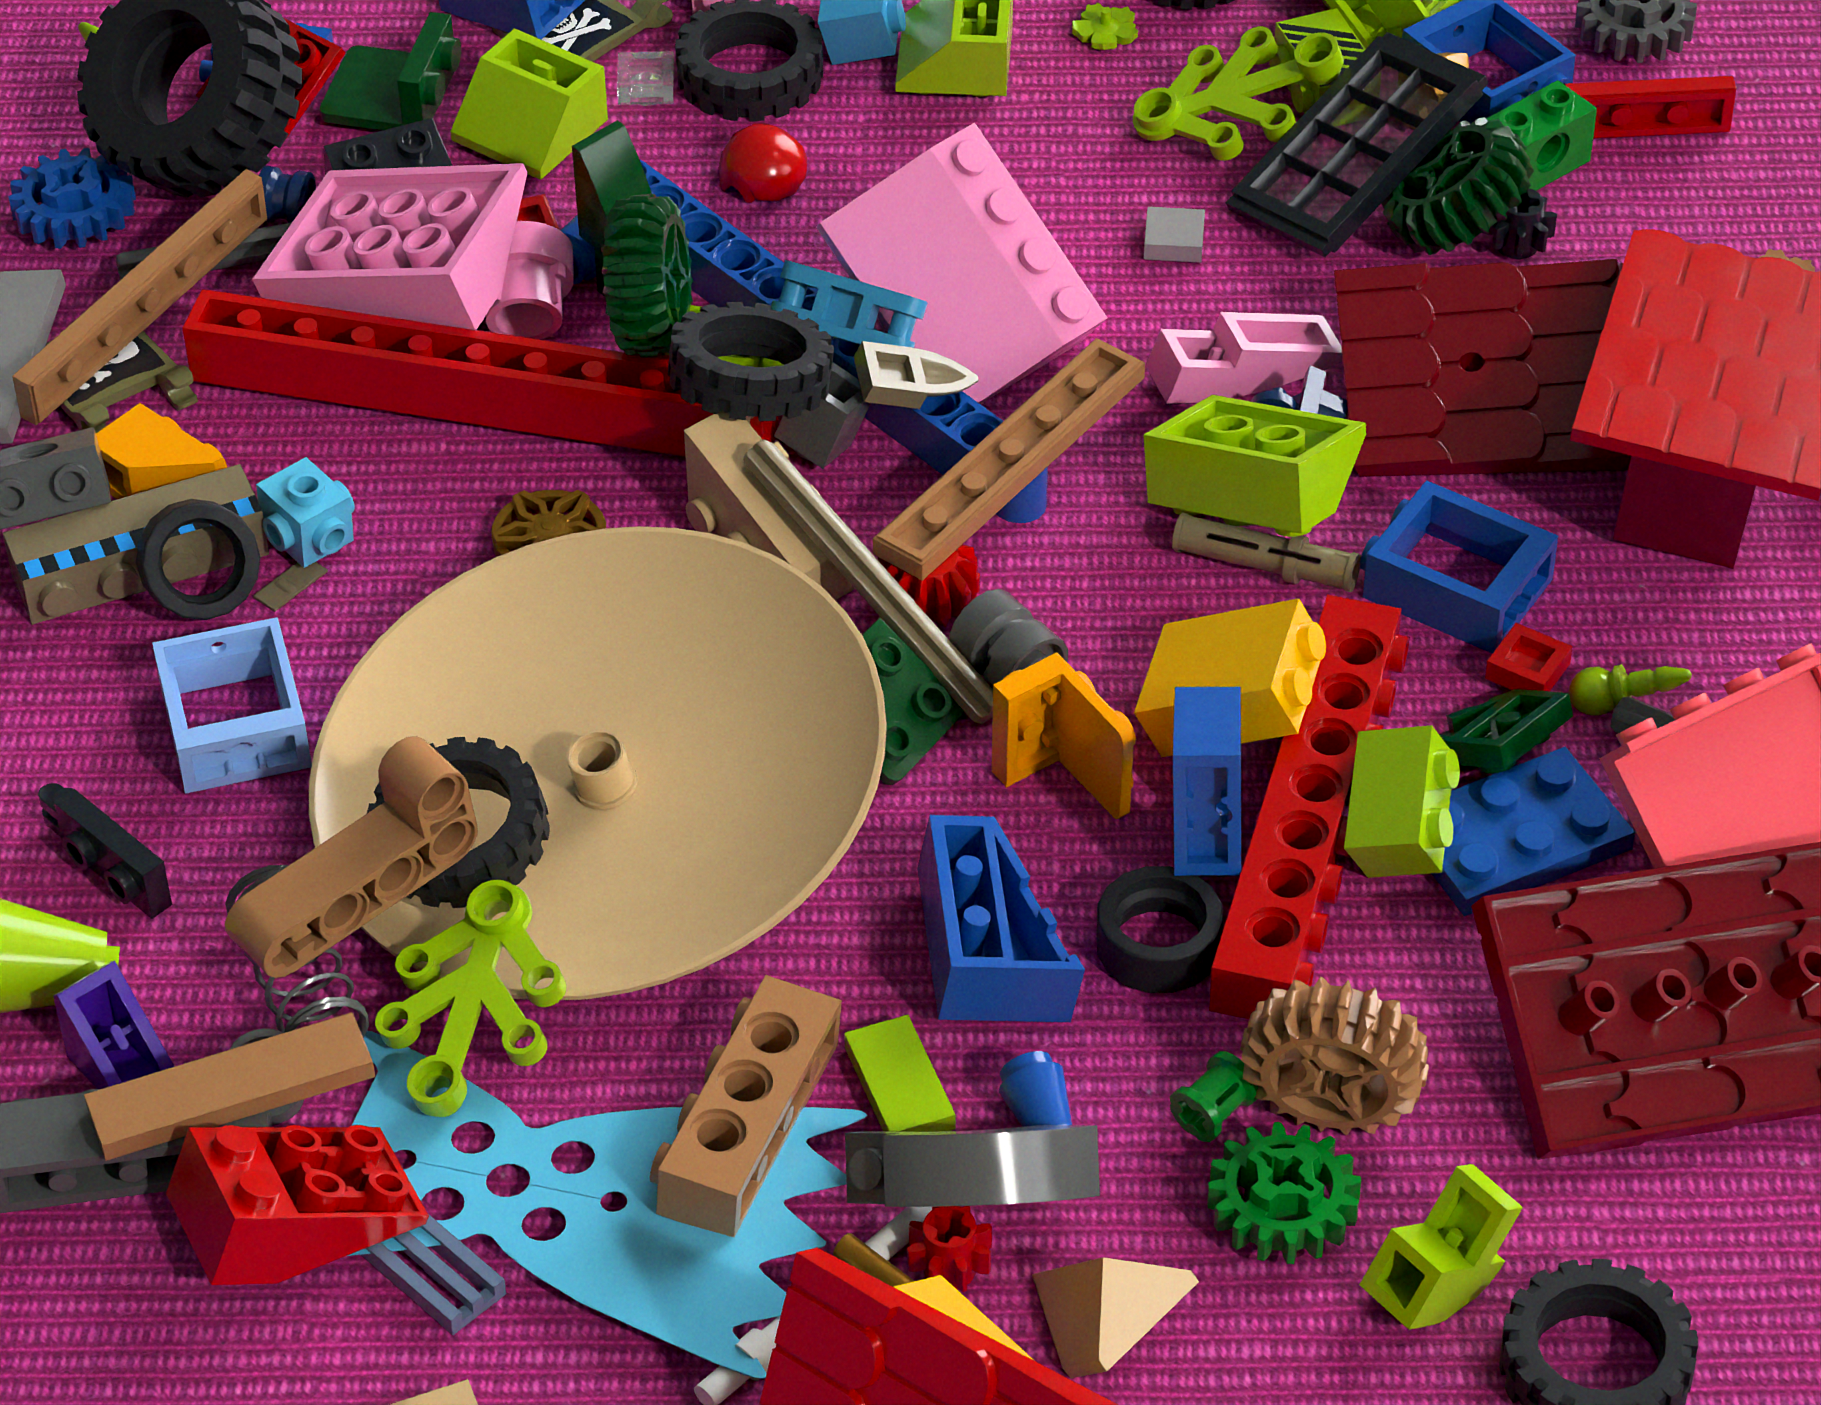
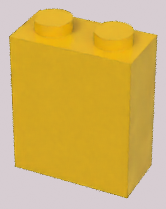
M1299 598L1166 623L1163 626L1134 714L1161 757L1172 756L1175 687H1241V743L1298 734L1306 706L1312 699V687L1320 660L1324 658L1326 653V641L1323 630L1318 623L1312 621Z

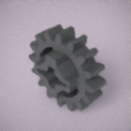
M1578 0L1575 27L1581 28L1580 39L1582 41L1595 40V52L1600 53L1607 49L1613 50L1614 60L1619 61L1625 54H1630L1634 56L1637 63H1643L1644 58L1650 55L1661 61L1665 60L1666 49L1680 53L1683 50L1684 41L1691 42L1695 26L1697 3L1690 2V0Z

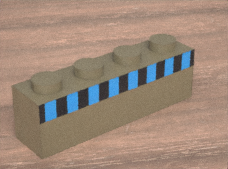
M241 464L113 500L110 503L82 509L3 532L12 578L31 624L33 625L147 591L142 585L136 565L138 540L149 520L166 506L173 503L197 499L214 501L241 516L255 534L260 556L269 555L267 537L263 529V512ZM195 522L180 527L170 535L163 547L161 564L164 575L171 584L234 565L235 554L231 541L222 530L211 524Z

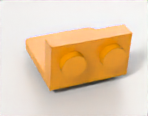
M1056 652L1023 670L1011 672L1003 680L993 684L992 773L1005 787L1060 761L1115 819H1119L1130 812L1131 789L1134 784L1132 764L1133 745L1136 742L1135 732L1129 719L1121 711H1114L1096 693L1091 680L1085 673L1075 671Z

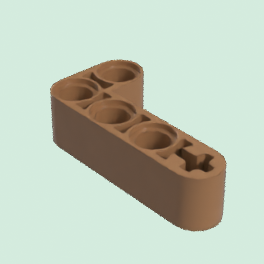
M418 736L406 737L396 742L383 756L378 768V778L384 803L246 893L235 902L228 912L225 921L226 933L267 975L279 978L297 971L457 863L474 845L478 835V825L468 783L464 775L424 739Z

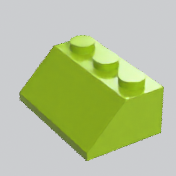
M1211 395L1143 435L1148 503L1171 507L1173 512L1178 515L1187 513L1190 516L1205 514L1223 518L1226 524L1232 526L1255 524L1274 528L1275 532L1281 536L1294 537L1305 535L1312 530V527L1336 513L1365 439L1366 423Z

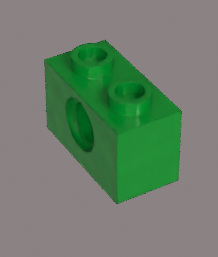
M1559 80L1486 118L1488 121L1499 119L1504 126H1509L1513 134H1517L1526 146L1527 150L1525 152L1531 159L1530 164L1534 170L1529 178L1530 189L1537 191L1591 161L1597 108Z

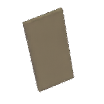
M297 562L253 595V598L276 612L326 574L328 569L317 562L303 568Z

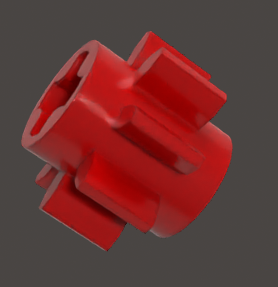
M971 1206L932 1207L923 1223L920 1221H910V1246L907 1248V1268L909 1272L923 1270L926 1278L941 1275L952 1286L960 1289L962 1292L967 1291V1285L974 1279L976 1273L989 1275L991 1272V1250L989 1249L992 1248V1226L990 1223L976 1225L975 1218L971 1214Z

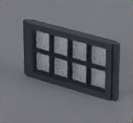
M1389 32L1383 37L1378 36L1232 189L1233 195L1225 203L1230 211L1323 257H1326L1330 252L1335 253L1482 97V90L1489 84L1485 75Z

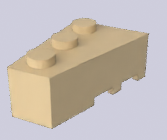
M719 411L717 414H713L685 429L684 439L689 501L686 504V513L696 531L737 540L773 554L801 570L824 588L834 600L855 589L744 464L745 454L758 441L762 440L750 425V419L753 417L746 416V420L729 418V413ZM778 441L775 442L776 447L788 459L789 455Z

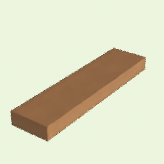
M351 1012L84 1094L101 1150L105 1161L184 1137L189 1127L220 1126L374 1078L375 1072L372 1058L354 1014Z

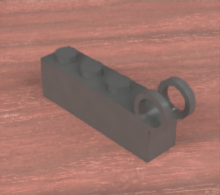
M275 1029L253 1030L239 1037L230 1049L284 1032ZM100 1089L37 1099L24 1098L0 1103V1213L167 1191L186 1136L105 1161L84 1094ZM304 1099L216 1127L226 1125L273 1127V1125L285 1122L297 1114L303 1105Z

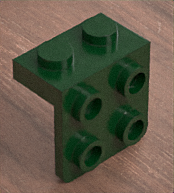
M430 12L411 52L361 45L350 47L320 105L321 119L327 123L341 124L348 127L387 130L433 118L438 106L442 103L445 91L454 72L458 69L461 58V42L459 38H454L451 14Z
M879 618L862 633V636L875 662L884 694L887 730L885 757L880 780L887 785H894L919 762L963 715L964 711L939 683L930 668Z

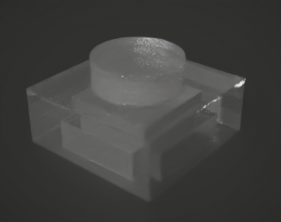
M674 51L618 52V105L638 104L651 106L654 104H674Z

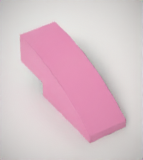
M1220 312L1213 331L1161 329L1146 363V368L1166 404L1199 403L1211 395L1238 398L1280 387L1305 378V373L1310 365L1324 370L1342 362L1343 355L1342 346L1323 315Z

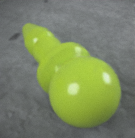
M1622 664L1615 665L1611 672L1601 667H1588L1579 671L1573 677L1569 686V695L1572 705L1580 712L1588 715H1603L1612 711L1623 697H1631V695L1634 697L1655 694L1656 691L1668 692L1688 682L1692 674L1688 669L1669 666L1657 667L1655 671L1651 669L1631 672L1628 676Z

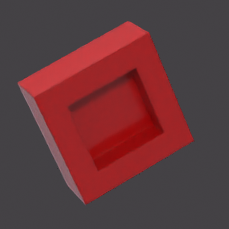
M1515 623L1487 660L1485 679L1511 690L1551 691L1570 665L1573 646Z

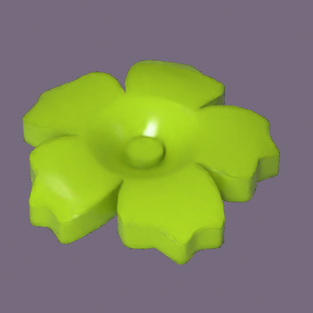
M1100 3L1095 5L1087 4L1086 11L1081 13V20L1072 21V34L1083 43L1091 42V48L1099 50L1115 49L1117 44L1127 45L1138 37L1136 24L1133 23L1135 13L1130 11L1129 7L1109 8L1103 7Z

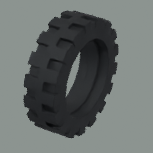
M723 0L711 4L710 10L706 12L701 9L690 16V24L683 23L678 31L679 39H676L675 42L678 86L680 90L684 89V97L692 105L695 103L700 104V110L706 114L713 115L717 112L723 114V119L738 121L739 117H749V122L764 121V116L772 114L778 118L789 114V109L794 106L801 108L809 102L810 93L816 95L820 89L821 78H823L824 74L821 31L819 28H815V21L807 13L804 15L799 14V8L792 4L786 3L782 6L776 4V0H735L734 3L726 4ZM746 44L770 46L784 51L791 57L786 63L772 70L752 74L729 72L709 62L715 54L727 48Z
M726 302V307L719 308L715 304L700 307L699 313L693 311L685 313L681 318V323L676 322L673 325L667 375L670 377L669 383L674 391L681 390L682 399L690 404L696 402L702 404V410L709 413L717 414L721 411L729 413V418L746 420V416L758 417L759 421H775L776 416L784 415L787 419L801 416L804 409L810 412L820 406V399L825 400L827 398L834 346L831 345L830 335L826 331L819 332V325L809 318L805 320L799 319L798 313L788 309H783L781 312L771 310V305L755 303V307L743 306L742 302ZM736 354L760 356L778 361L783 365L772 367L742 366L721 360L718 357Z
M454 737L447 739V745L436 748L434 743L430 745L464 775L469 789L489 790L510 801L508 815L504 824L491 839L470 850L457 863L406 896L411 899L416 895L420 897L422 904L430 907L439 908L441 902L451 903L452 908L466 907L472 891L480 884L490 880H504L513 885H518L527 876L525 869L529 864L536 866L544 852L541 842L549 838L550 825L546 816L549 815L548 808L530 764L527 761L522 763L519 753L513 748L506 745L503 749H500L496 746L494 740L478 737L476 743L466 742L465 737ZM380 782L374 790L376 803H369L367 813L385 802Z
M1592 1259L1591 1265H1579L1577 1260H1570L1559 1263L1558 1270L1550 1274L1544 1269L1530 1278L1529 1288L1526 1291L1520 1288L1511 1300L1510 1313H1506L1499 1362L1501 1375H1506L1505 1390L1513 1403L1520 1401L1522 1405H1685L1688 1392H1690L1698 1349L1697 1331L1690 1330L1692 1316L1683 1302L1676 1304L1672 1299L1673 1290L1660 1279L1653 1283L1645 1278L1646 1271L1627 1264L1626 1269L1612 1267V1260ZM1584 1315L1611 1318L1632 1327L1651 1344L1658 1359V1367L1653 1374L1634 1386L1613 1391L1585 1388L1562 1378L1545 1362L1538 1347V1341L1544 1332L1563 1320Z

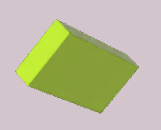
M908 1014L844 1033L845 1050L883 1131L941 1132L956 1129V1114Z

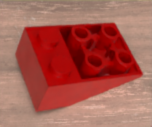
M234 1125L189 1127L166 1191V1195L211 1285L277 1284L425 1225L429 1217L381 1128L363 1125H353L350 1127H304L299 1125L286 1127H239Z

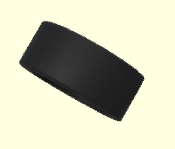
M188 499L166 506L149 520L138 540L136 565L142 585L159 605L182 618L209 620L229 614L247 599L258 580L261 556L255 534L241 516L214 501ZM195 522L211 524L222 530L231 541L235 554L233 572L227 582L217 591L203 596L186 595L175 589L165 577L161 564L163 547L170 535L180 527Z
M1145 866L1122 874L1106 887L1097 904L1096 936L1097 955L1107 973L1125 986L1147 993H1174L1196 986L1211 974L1212 964L1223 932L1222 903L1211 885L1197 875L1174 876V867ZM1168 912L1187 919L1198 928L1199 933L1188 942L1172 947H1151L1132 940L1121 931L1120 926L1131 917L1140 914Z

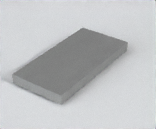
M61 269L0 272V444L13 443L21 417L12 376L46 346L66 287Z

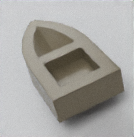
M862 341L854 355L864 402L920 409L926 397L958 393L971 387L979 380L978 375L958 362L935 352L919 348Z

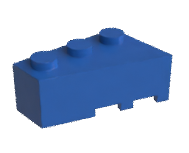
M929 815L917 871L938 1020L1071 1022L1085 968L1077 955L1069 956L1055 932L1057 927L1056 919L1049 908L1041 909L1028 887L1030 875L996 818L987 816Z

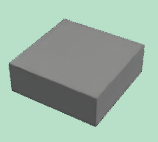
M1148 207L1144 259L1202 262L1205 210Z

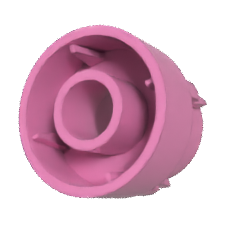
M516 222L501 293L486 314V324L489 332L540 340L546 337H553V334L561 327L562 299L571 291L574 282L573 245L562 231L539 222Z

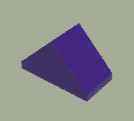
M110 961L53 995L67 1057L97 1089L107 1088L175 1067L115 961Z

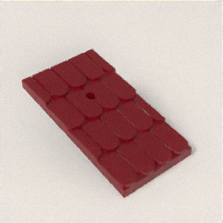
M1617 259L1526 266H1514L1507 262L1434 268H1429L1427 263L1334 270L1349 420L1366 423V436L1354 464L1359 476L1628 470L1631 455L1570 441L1574 420L1623 263H1619Z
M1821 842L1487 895L1471 906L1478 934H1481L1482 939L1480 942L1494 996H1497L1498 999L1497 1007L1511 1060H1514L1515 1065L1513 1068L1526 1118L1532 1128L1530 1133L1537 1160L1639 1146L1646 1141L1724 1131L1738 1125L1821 1114Z

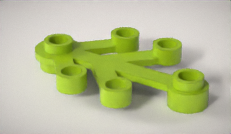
M1258 26L1246 31L1241 37L1240 47L1226 65L1217 47L1201 45L1191 51L1187 59L1188 64L1169 88L1151 89L1137 99L1134 105L1133 125L1137 133L1146 140L1159 141L1177 134L1207 144L1213 157L1221 161L1233 159L1243 150L1244 142L1238 127L1231 122L1214 124L1196 116L1213 110L1261 126L1268 140L1278 142L1296 123L1292 109L1286 104L1270 105L1250 97L1303 79H1307L1317 85L1333 82L1340 75L1344 63L1338 42L1333 35L1328 33L1311 34L1298 43L1294 51V60L1247 76L1246 74L1254 64L1267 63L1277 54L1278 47L1269 28ZM1200 82H1212L1206 90L1192 94Z
M490 880L480 884L472 891L468 898L465 918L423 944H412L400 951L395 961V967L406 987L421 991L403 1002H392L385 1005L376 1015L375 1026L383 1042L391 1048L402 1049L410 1046L418 1039L422 1022L452 1005L436 1055H431L418 1061L411 1068L407 1077L408 1092L417 1108L426 1115L434 1117L450 1116L463 1104L467 1094V1083L461 1070L483 1004L503 1033L502 1044L513 1063L519 1066H530L539 1062L546 1054L547 1040L540 1026L535 1021L526 1019L495 972L502 947L506 949L523 972L521 984L532 1004L538 1007H549L558 1003L566 993V981L559 967L554 962L545 960L526 932L532 919V906L526 893L518 886L507 881ZM502 912H507L501 918L492 920V918L495 915ZM472 946L467 963L438 980L441 973L440 963ZM427 962L421 971L409 972L415 963ZM553 978L552 983L544 989L534 988L540 980ZM407 1020V1023L401 1029L389 1031V1027L395 1021ZM527 1036L534 1037L533 1042L529 1046L515 1048L516 1043L520 1039ZM442 1087H449L443 1094L432 1097L436 1090Z

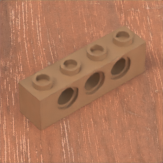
M765 975L752 999L742 998L733 1017L731 1025L732 1036L727 1046L718 1044L714 1048L706 1067L705 1085L699 1095L695 1093L688 1095L680 1112L677 1125L678 1134L672 1144L663 1142L653 1160L650 1182L657 1184L656 1214L684 1224L735 1237L800 1112L806 1106L838 1046L842 1000Z

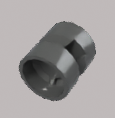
M1002 589L989 590L975 597L963 608L954 621L950 632L949 641L980 675H983L991 688H993V684L1003 680L1011 672L1023 670L1056 652L1066 662L1068 661V648L1064 641L1044 623L1035 620L1026 607L1009 592Z

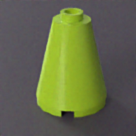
M0 898V1013L54 1006L53 995L110 961H115L118 965L120 946L107 945L106 931Z

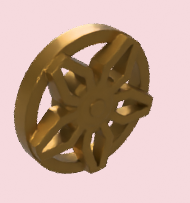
M523 490L513 495L512 501L497 514L491 530L493 550L496 557L527 545L563 535L605 529V517L598 506L590 500L589 495L580 490L574 492L542 490L532 493ZM553 506L552 511H548L547 507ZM573 509V511H571L570 513L566 515L563 514L567 510ZM534 510L538 514L532 515L527 511ZM584 516L589 518V520L594 524V526L584 522Z

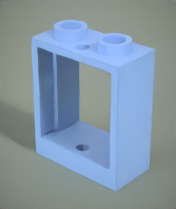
M278 617L152 642L160 687L185 794L312 767L305 721ZM216 642H224L220 646H212ZM272 675L281 710L188 729L180 694Z

